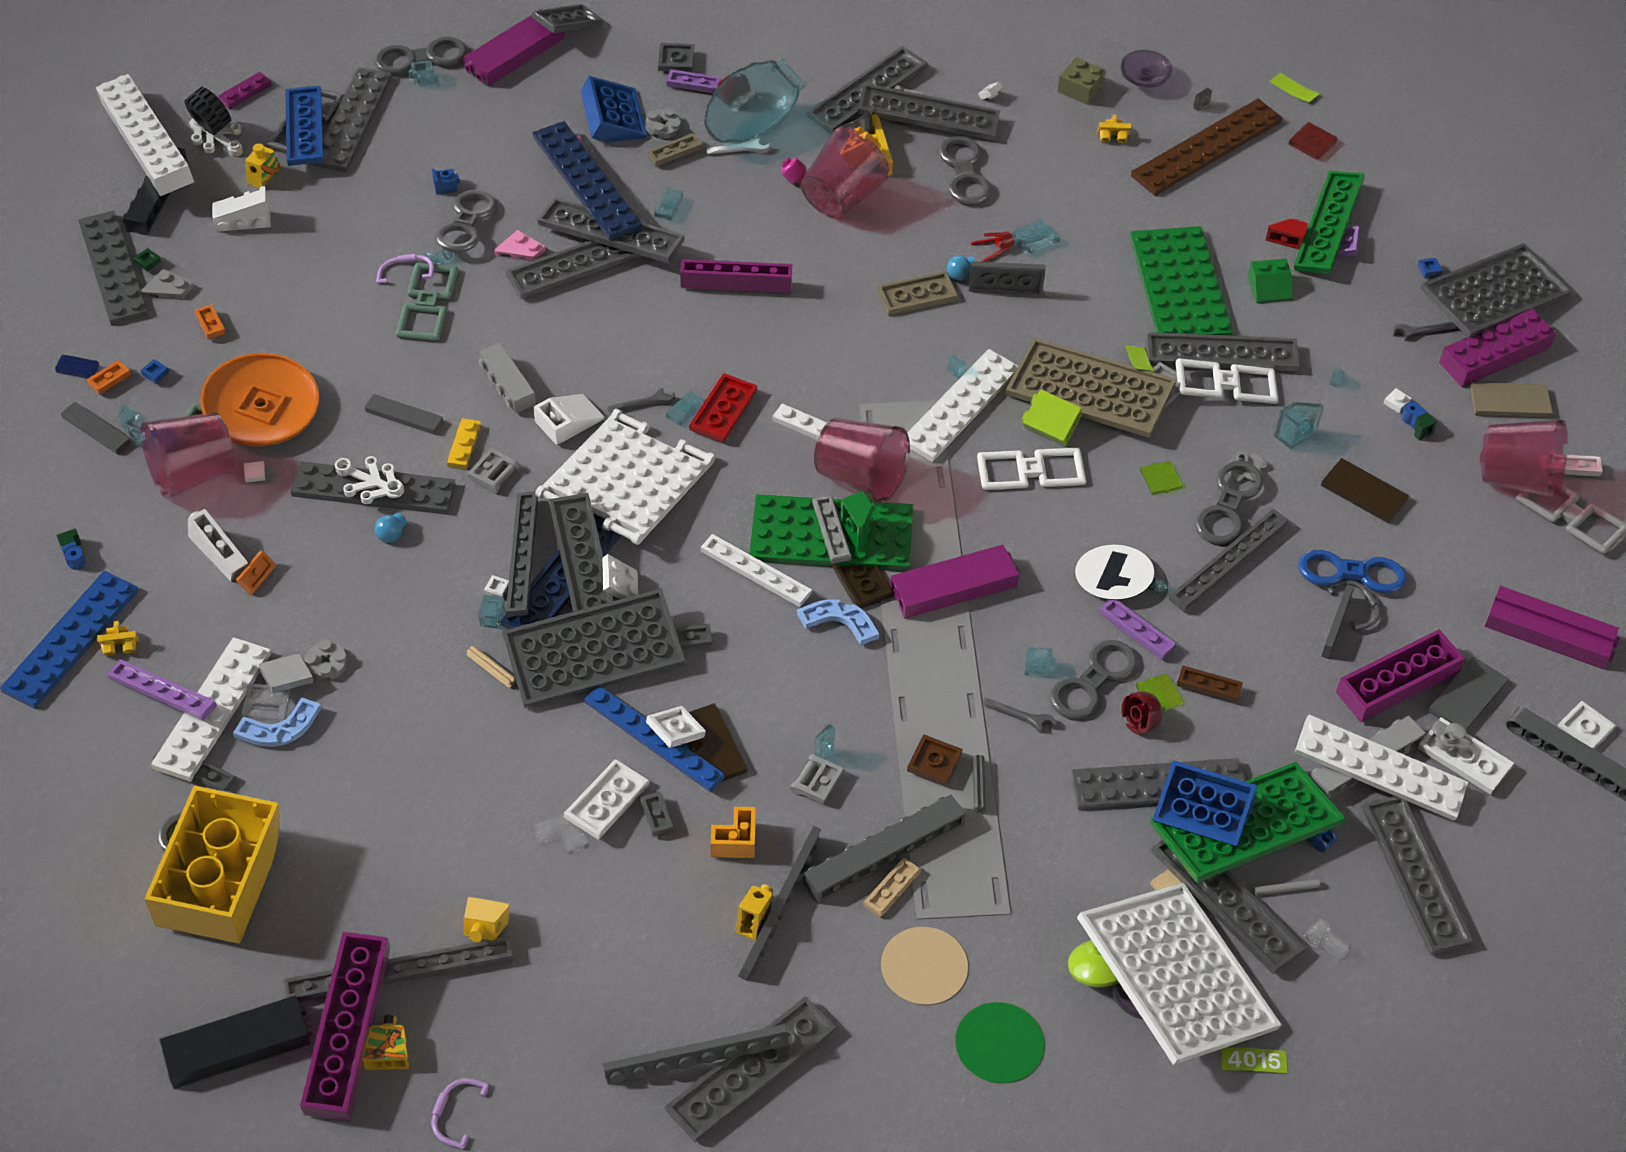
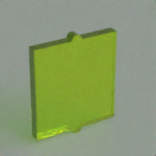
M1170 461L1154 462L1152 465L1140 467V472L1152 495L1164 492L1169 493V491L1182 488V484Z
M1167 673L1154 678L1149 677L1148 680L1136 683L1135 685L1138 691H1145L1155 695L1161 703L1162 710H1169V708L1183 703Z

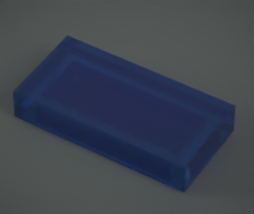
M62 354L55 367L56 373L90 378L95 375L99 362Z

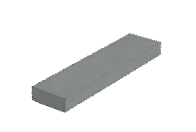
M832 495L812 499L831 564L851 560V554Z

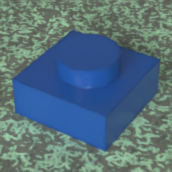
M1436 257L1419 260L1417 265L1424 278L1440 276L1443 271Z
M155 359L141 369L142 376L155 384L169 373L168 367Z

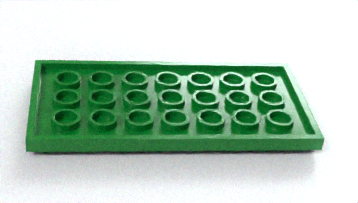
M1202 226L1131 231L1130 239L1156 333L1232 336V327Z
M756 494L749 555L762 562L832 566L812 504V499L814 498ZM833 499L841 523V499ZM873 502L871 531L860 552L856 550L843 529L851 560L838 562V566L851 567L855 564L864 565L866 568L877 566L881 570L909 571L913 504Z
M1293 762L1244 781L1257 785L1258 793L1237 847L1155 822L1153 817L1150 819V824L1198 883L1344 824L1345 817L1297 762Z

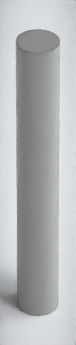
M1318 879L1259 886L1254 887L1253 890L1254 895L1258 896L1319 888L1320 882Z

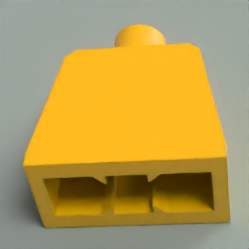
M764 884L760 888L757 886L750 888L738 906L737 934L756 941L771 911L773 889L770 886Z
M468 897L464 915L463 934L473 942H480L482 939L495 940L509 923L510 904Z

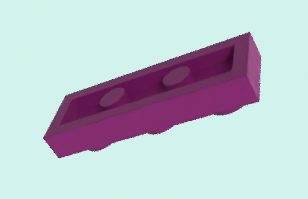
M259 71L218 95V98L230 110L271 86V80Z

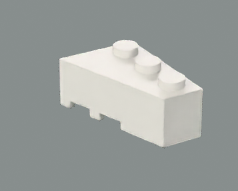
M265 186L252 193L247 191L243 196L237 198L233 196L212 203L215 232L271 227L270 207Z

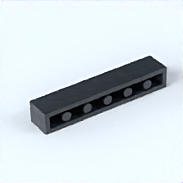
M176 147L187 163L185 148ZM145 176L144 183L138 189L135 199L131 201L130 208L123 216V223L127 232L147 236L170 193L160 196L148 176Z

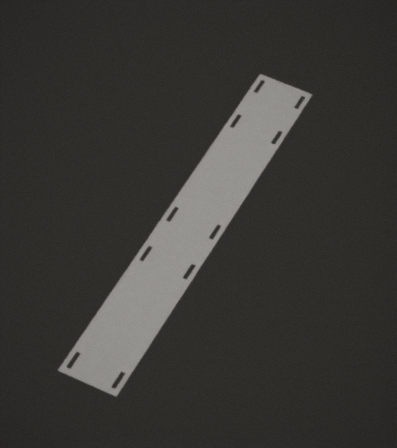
M938 400L858 404L869 497L873 502L913 504L909 570L961 556L947 448L931 462L901 444V439ZM866 411H872L874 431H868ZM939 467L943 469L945 488H939L937 468ZM873 470L879 471L881 491H875ZM880 569L889 586L892 575L906 572ZM894 597L881 601L904 815L909 817L920 808L928 807L934 804L937 799L947 797L952 794L966 813L964 825L909 854L910 862L921 869V873L912 882L916 919L1011 914L968 601L904 619L899 603ZM964 626L967 649H961L958 627ZM891 630H897L898 653L893 652ZM967 694H973L976 718H970ZM899 697H905L907 721H901ZM923 734L963 749L947 786L907 772V766ZM975 755H983L985 757L986 811L983 813L975 812L973 757ZM992 878H998L1001 904L995 905ZM920 882H926L929 908L923 909Z

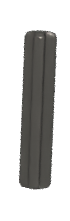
M975 755L973 757L975 812L982 813L986 811L985 757L983 755Z

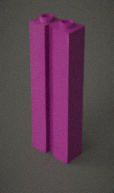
M530 15L464 56V68L467 73L476 76L478 81L486 86H490L564 39L565 34L564 32L552 33Z
M1002 544L892 575L890 588L894 593L895 600L899 603V608L905 619L1017 587L1020 572L1018 567L1014 566L1011 553L1006 551Z
M1499 586L1484 626L1603 670L1607 662H1612L1615 655L1612 648H1616L1620 637L1617 636L1619 627L1503 586Z

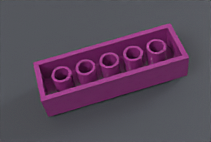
M1530 309L1470 338L1466 337L1444 347L1439 363L1461 387L1471 384V382L1478 381L1551 348L1556 332L1533 309Z
M1438 629L1340 678L1336 693L1357 719L1363 722L1458 674L1465 658L1441 630Z

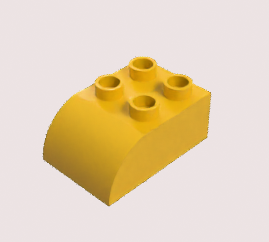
M193 786L144 898L154 926L240 944L273 863L280 826L279 804L272 801Z

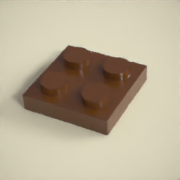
M923 734L907 766V772L947 786L963 749Z

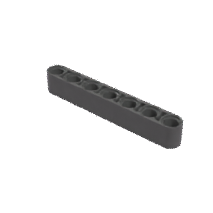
M1518 707L1507 720L1506 727L1513 734L1626 801L1625 767L1524 707Z

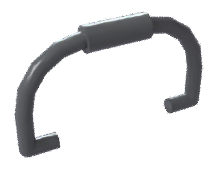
M1341 580L1337 584L1326 586L1331 595L1335 594L1334 587L1347 584L1355 586L1362 591L1363 596L1375 610V617L1368 623L1358 626L1355 620L1350 622L1356 631L1369 628L1380 619L1381 611L1378 601L1371 591L1362 584L1351 580Z

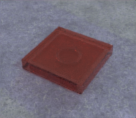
M1307 122L1289 140L1288 144L1319 160L1337 142L1338 137Z

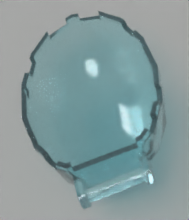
M784 58L778 62L774 60L760 63L759 61L733 72L716 88L706 106L704 125L711 140L729 147L749 144L771 133L792 112L799 98V92L806 87L807 82L802 81L788 66Z

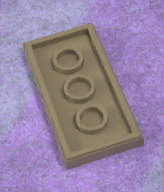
M947 271L877 286L878 295L888 316L955 302L959 298Z
M1471 382L1470 390L1475 415L1551 418L1553 414L1547 385Z

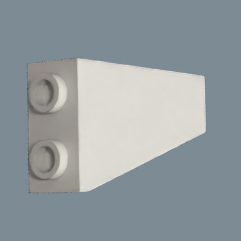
M206 509L200 512L195 511L189 516L188 537L230 581L236 579L247 567L248 562Z

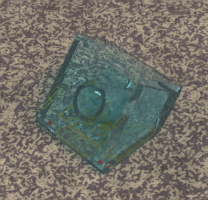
M1293 402L1288 406H1284L1278 414L1279 418L1275 425L1274 437L1290 450L1317 431L1324 406L1317 403Z

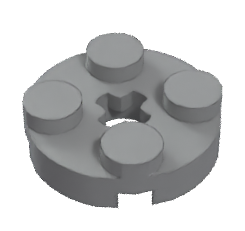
M671 108L649 111L645 121V128L649 134L653 135L654 133L658 135V138L667 139L677 134V131L680 130L681 121Z
M329 640L320 641L319 644L311 647L304 656L307 668L313 678L317 680L329 677L330 680L335 679L345 671L347 666L345 650L340 645ZM323 659H329V660H330L329 663L324 662V663L322 664V660H323Z

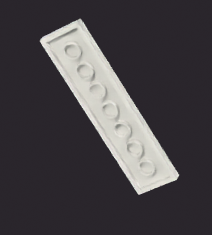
M988 349L901 439V444L933 462L1008 384L1018 365Z
M234 637L232 638L197 692L215 700L217 707L204 721L184 712L151 763L152 769L189 782L192 781L202 762L206 759L261 672L259 664L267 662L271 656L270 649Z
M1308 715L1294 752L1453 821L1458 817L1468 782L1312 715Z

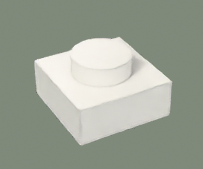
M1000 82L988 85L978 95L981 100L985 98L992 99L998 95L997 92L1003 87Z
M1396 388L1385 398L1384 404L1400 413L1405 405L1411 401V397Z

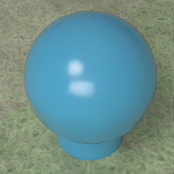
M962 255L952 257L947 264L948 275L956 281L968 278L970 276L971 261H975L974 257L966 258Z
M395 513L393 516L385 515L377 520L374 527L375 534L383 542H394L401 536L407 521L400 513Z

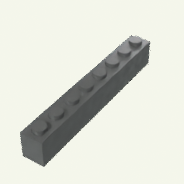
M952 794L947 797H941L934 804L920 808L909 817H903L891 827L887 826L876 835L866 837L861 843L847 847L836 856H830L820 865L810 867L804 873V885L816 902L820 903L964 825L966 813Z

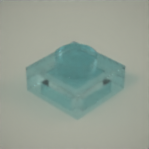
M953 354L948 358L947 371L957 379H960L966 373L967 364Z

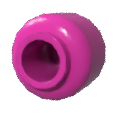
M787 158L782 162L781 175L789 183L799 184L807 176V167L798 158Z

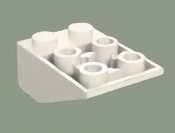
M583 394L552 397L534 406L535 422L556 445L605 419Z

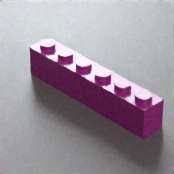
M681 259V288L791 293L793 264Z

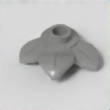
M1236 451L1231 458V461H1237L1239 458H1242L1244 461L1256 466L1260 472L1261 469L1267 467V463L1262 457L1256 454L1249 455L1245 451ZM1241 469L1231 470V475L1237 483L1242 481L1244 477L1255 482L1249 472Z
M1440 720L1434 723L1432 730L1436 734V746L1439 749L1450 751L1455 747L1465 750L1472 745L1469 740L1464 738L1466 729L1463 725L1458 723L1446 725Z

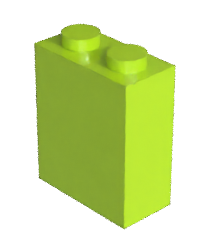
M1040 389L1038 394H1034L1032 397V405L1029 411L1026 410L1022 416L1024 428L1066 447L1083 415L1082 408Z

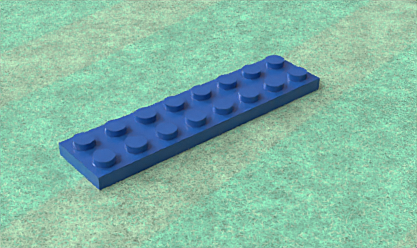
M104 570L0 687L1 692L36 709L95 642L97 635H101L139 591L138 587Z

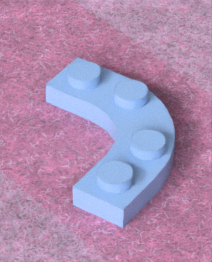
M830 599L818 601L797 609V615L805 629L823 622L838 621L851 629L860 645L879 639V633L871 619L861 608L854 604L851 606L840 603V600Z
M301 697L290 716L276 724H265L243 716L233 732L234 738L263 747H276L288 744L301 737L310 728L321 710V705Z

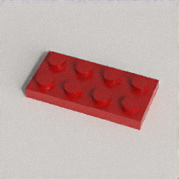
M723 373L689 424V430L724 443L758 391V385Z

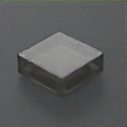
M1206 88L1195 95L1193 106L1195 110L1198 111L1210 104L1212 90Z

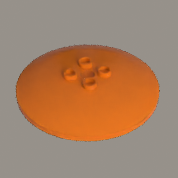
M251 353L232 358L218 366L208 376L202 387L200 403L206 422L223 438L247 446H268L287 441L300 434L310 425L318 410L319 391L313 376L298 362L273 353ZM259 403H264V404H265V405L262 406V407L256 406V404H259Z

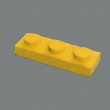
M461 418L447 460L448 467L467 470L481 427L480 421Z

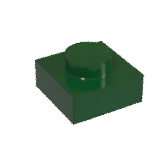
M147 248L135 256L134 261L145 271H149L161 262V258Z

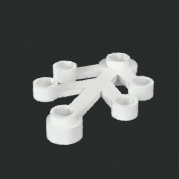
M193 118L190 120V127L194 131V134L191 136L194 145L202 144L201 133L203 131L207 133L206 142L203 144L206 153H213L215 151L214 138L227 146L230 156L237 157L243 153L241 143L236 140L231 141L222 135L240 134V124L233 123L230 127L225 126L216 135H212L205 131Z
M373 456L365 459L366 468L369 469L371 475L352 468L351 462L346 458L338 459L335 462L336 472L340 476L350 475L364 481L346 484L343 489L347 497H353L356 491L373 487L381 488L361 493L362 503L370 504L374 498L382 496L398 498L404 493V486L399 480L395 479L394 466L390 463L382 466V473L387 477L388 482L380 479L377 459Z

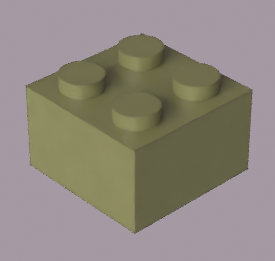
M1075 57L1059 76L1057 92L1088 105L1104 86L1106 69Z

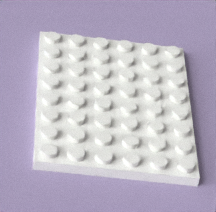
M1184 883L1083 911L1078 915L1077 918L1173 1065L1276 1031L1281 1026L1277 1017Z

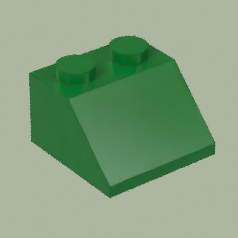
M1287 258L1251 261L1248 280L1256 303L1292 300V277Z
M864 491L841 499V525L858 552L862 551L871 531V521H873V502L870 497L867 498Z

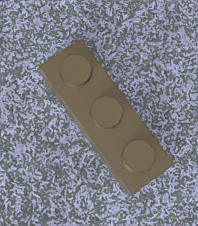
M693 133L647 150V156L656 167L701 150L702 143Z

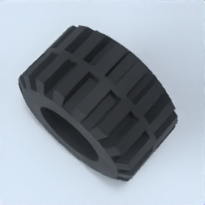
M201 86L184 100L185 106L192 118L212 135H216L232 121L225 105L213 92Z

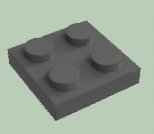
M660 43L658 71L668 72L671 69L693 72L694 44Z

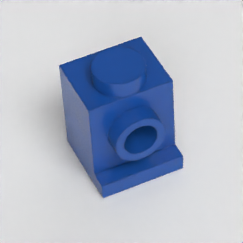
M453 168L440 171L432 169L436 194L457 191V184L460 183L458 173H454Z

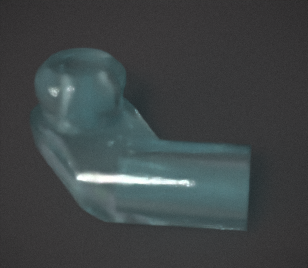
M442 249L436 254L427 252L425 256L430 258L433 263L443 264L452 257L453 252Z
M1155 574L1148 587L1149 590L1157 593H1166L1169 588L1168 584L1163 580L1155 578Z

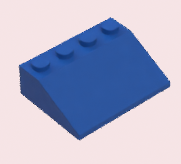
M589 75L580 92L591 138L604 142L646 138L648 135L636 88Z
M1173 760L1153 821L1237 847L1258 793L1257 785Z

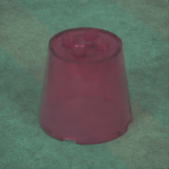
M840 127L833 131L800 183L802 193L807 201L817 211L834 219L841 218L889 178V165L880 149L870 139H863L857 135L858 131L851 128Z
M217 413L146 421L141 424L140 432L145 435V440L141 442L146 463L155 485L161 486L160 494L165 499L179 495L233 470L235 467V450L229 431Z
M833 418L823 427L817 439L814 451L815 469L824 477L856 493L864 491L867 498L870 497L873 502L881 504V501H888L895 494L903 480L908 465L904 464L906 453H910L909 435L904 428L899 426Z
M1564 420L1490 424L1484 435L1483 449L1480 453L1483 482L1557 499V495L1560 494L1567 460V455H1563L1564 444H1568L1566 422Z

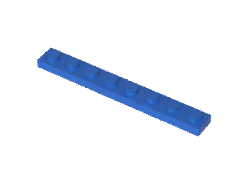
M597 686L585 698V703L710 793L724 779V773L683 744L669 748L646 723L647 719L601 686Z

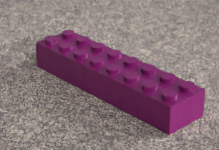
M342 932L300 1103L303 1115L350 1122L363 1068L362 1057L370 1027L373 1025L391 949L388 937Z

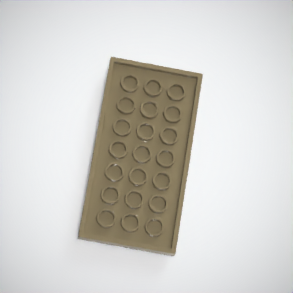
M1033 338L1006 388V395L1031 402L1034 394H1038L1041 389L1081 407L1083 412L1082 418L1150 438L1176 385V379L1147 370L1135 369L1127 364Z

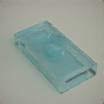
M665 188L654 211V216L672 220L683 197V191Z
M689 391L666 412V417L681 426L701 408L705 399L693 391Z
M830 723L815 737V755L825 760L834 752L835 727Z

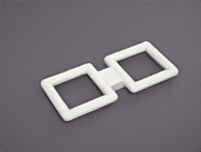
M1180 358L1176 360L1178 391L1181 395L1222 398L1223 389L1233 390L1234 398L1238 401L1277 404L1279 402L1275 370L1273 368L1233 364L1231 371L1220 370V364L1217 362ZM1184 367L1212 369L1215 390L1187 388ZM1239 372L1268 375L1270 396L1241 393Z
M1077 447L1038 449L1035 451V457L1024 458L1023 452L1020 450L980 452L977 454L983 490L1027 488V478L1039 477L1042 487L1086 484L1081 450ZM1074 455L1078 478L1047 479L1043 457ZM1016 458L1020 481L989 482L985 460Z

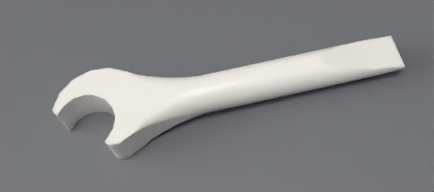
M757 138L746 144L706 148L707 154L741 151L765 154L770 150V143L761 145L760 138Z

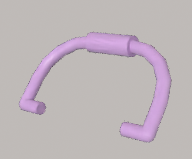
M400 255L389 259L379 267L376 283H388L387 278L381 279L382 272L388 265L395 262L426 261L430 268L429 274H422L423 279L433 278L434 264L430 258L423 255Z
M463 1078L453 1081L445 1088L443 1093H440L431 1114L433 1116L431 1123L433 1133L439 1141L459 1149L466 1147L469 1137L464 1135L460 1143L443 1136L438 1128V1118L441 1117L449 1097L448 1094L453 1088L462 1084L475 1085L483 1088L480 1095L485 1097L489 1089L488 1083L476 1079Z

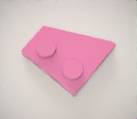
M519 230L494 249L496 256L508 254L513 259H524L526 261H534L546 251L544 245Z

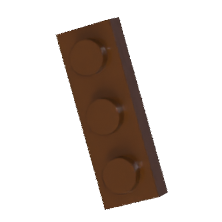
M1182 665L1177 682L1179 687L1235 703L1238 702L1243 684L1241 681Z

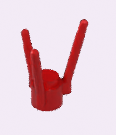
M1005 231L984 233V237L995 238L972 241L970 244L995 242L997 247L1002 248L980 261L988 262L1001 253L1009 251V246H1013L1014 240L1012 234Z

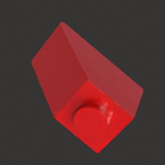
M1290 218L1271 224L1268 227L1265 241L1300 250L1309 223Z

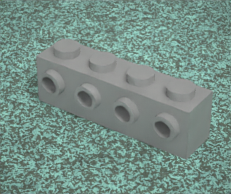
M500 343L479 351L480 359L478 363L480 368L487 372L489 381L491 383L494 382L498 394L503 395L508 408L511 407L516 414L536 405L535 392Z

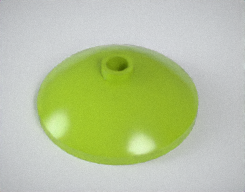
M1092 940L1080 944L1070 954L1068 959L1069 972L1078 982L1092 987H1107L1119 983Z

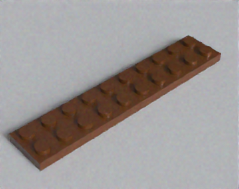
M1257 98L1131 171V177L1156 196L1281 123L1282 116Z

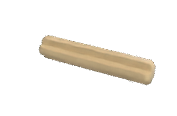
M471 646L467 650L469 658L504 685L511 688L516 684V679L511 673L477 647Z

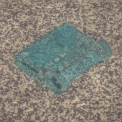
M1044 220L1012 231L1013 239L1026 255H1030L1035 250L1050 244L1055 245L1060 242L1058 234L1054 233Z

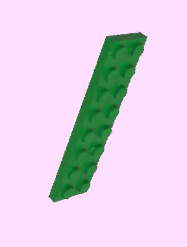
M1329 170L1294 263V271L1331 274L1365 179L1364 173Z

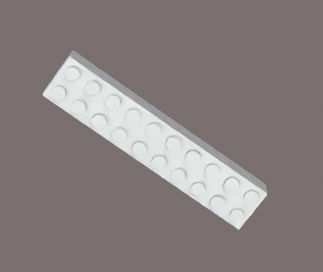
M129 74L119 76L117 79L95 87L102 105L160 196L194 182L188 164Z

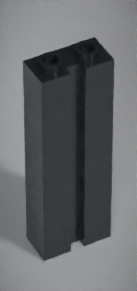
M294 995L160 1038L164 1060L173 1089L311 1045L308 1036L313 1034L309 1021L305 1023L303 1021V1016L307 1015L303 1002L298 1003L297 997Z

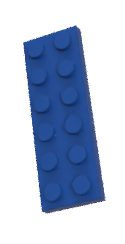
M321 85L285 89L288 166L324 162Z

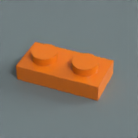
M212 304L194 310L195 316L208 340L226 334L225 328Z
M117 360L86 380L88 385L100 395L131 376V373L123 363Z
M260 551L237 577L236 581L248 594H253L275 568L276 564L264 551Z

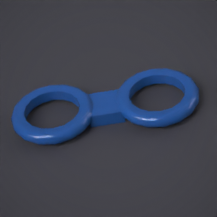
M1312 550L1306 552L1298 563L1302 576L1309 582L1320 586H1331L1339 583L1342 579L1362 581L1366 587L1375 592L1393 593L1399 591L1405 585L1407 579L1405 570L1400 564L1384 557H1373L1364 562L1343 559L1342 561L1339 556L1332 552ZM1313 559L1328 560L1335 565L1337 573L1330 577L1318 576L1308 569L1307 563ZM1374 566L1387 567L1394 571L1398 580L1391 584L1377 583L1368 576L1367 571Z

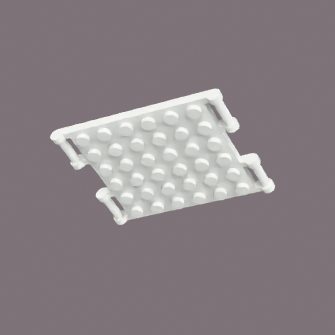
M616 408L612 415L543 485L537 488L535 496L539 498L544 497L549 500L589 493L593 513L605 518L602 526L603 529L607 531L612 530L630 539L632 543L639 545L714 463L716 455L695 448L683 439L678 442L676 448L668 446L645 435L650 428L649 423L633 419ZM620 420L634 428H637L638 430L636 431L622 423H619L618 421ZM686 451V452H688V453H690V454H692V455H694V456H696V457H698V458L703 459L704 461H700V460H698V459H696V458H694V457H692V456H690V455H688V454H685V453H683V452Z

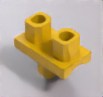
M1113 114L1112 119L1099 122L1097 135H1100L1101 142L1108 143L1111 140V136H1117L1118 143H1126L1131 130V124L1123 123V120H1117V115Z
M114 621V627L107 628V634L97 635V641L105 656H113L116 654L115 645H123L124 653H135L139 636L136 634V631H129L128 626H120L119 621Z

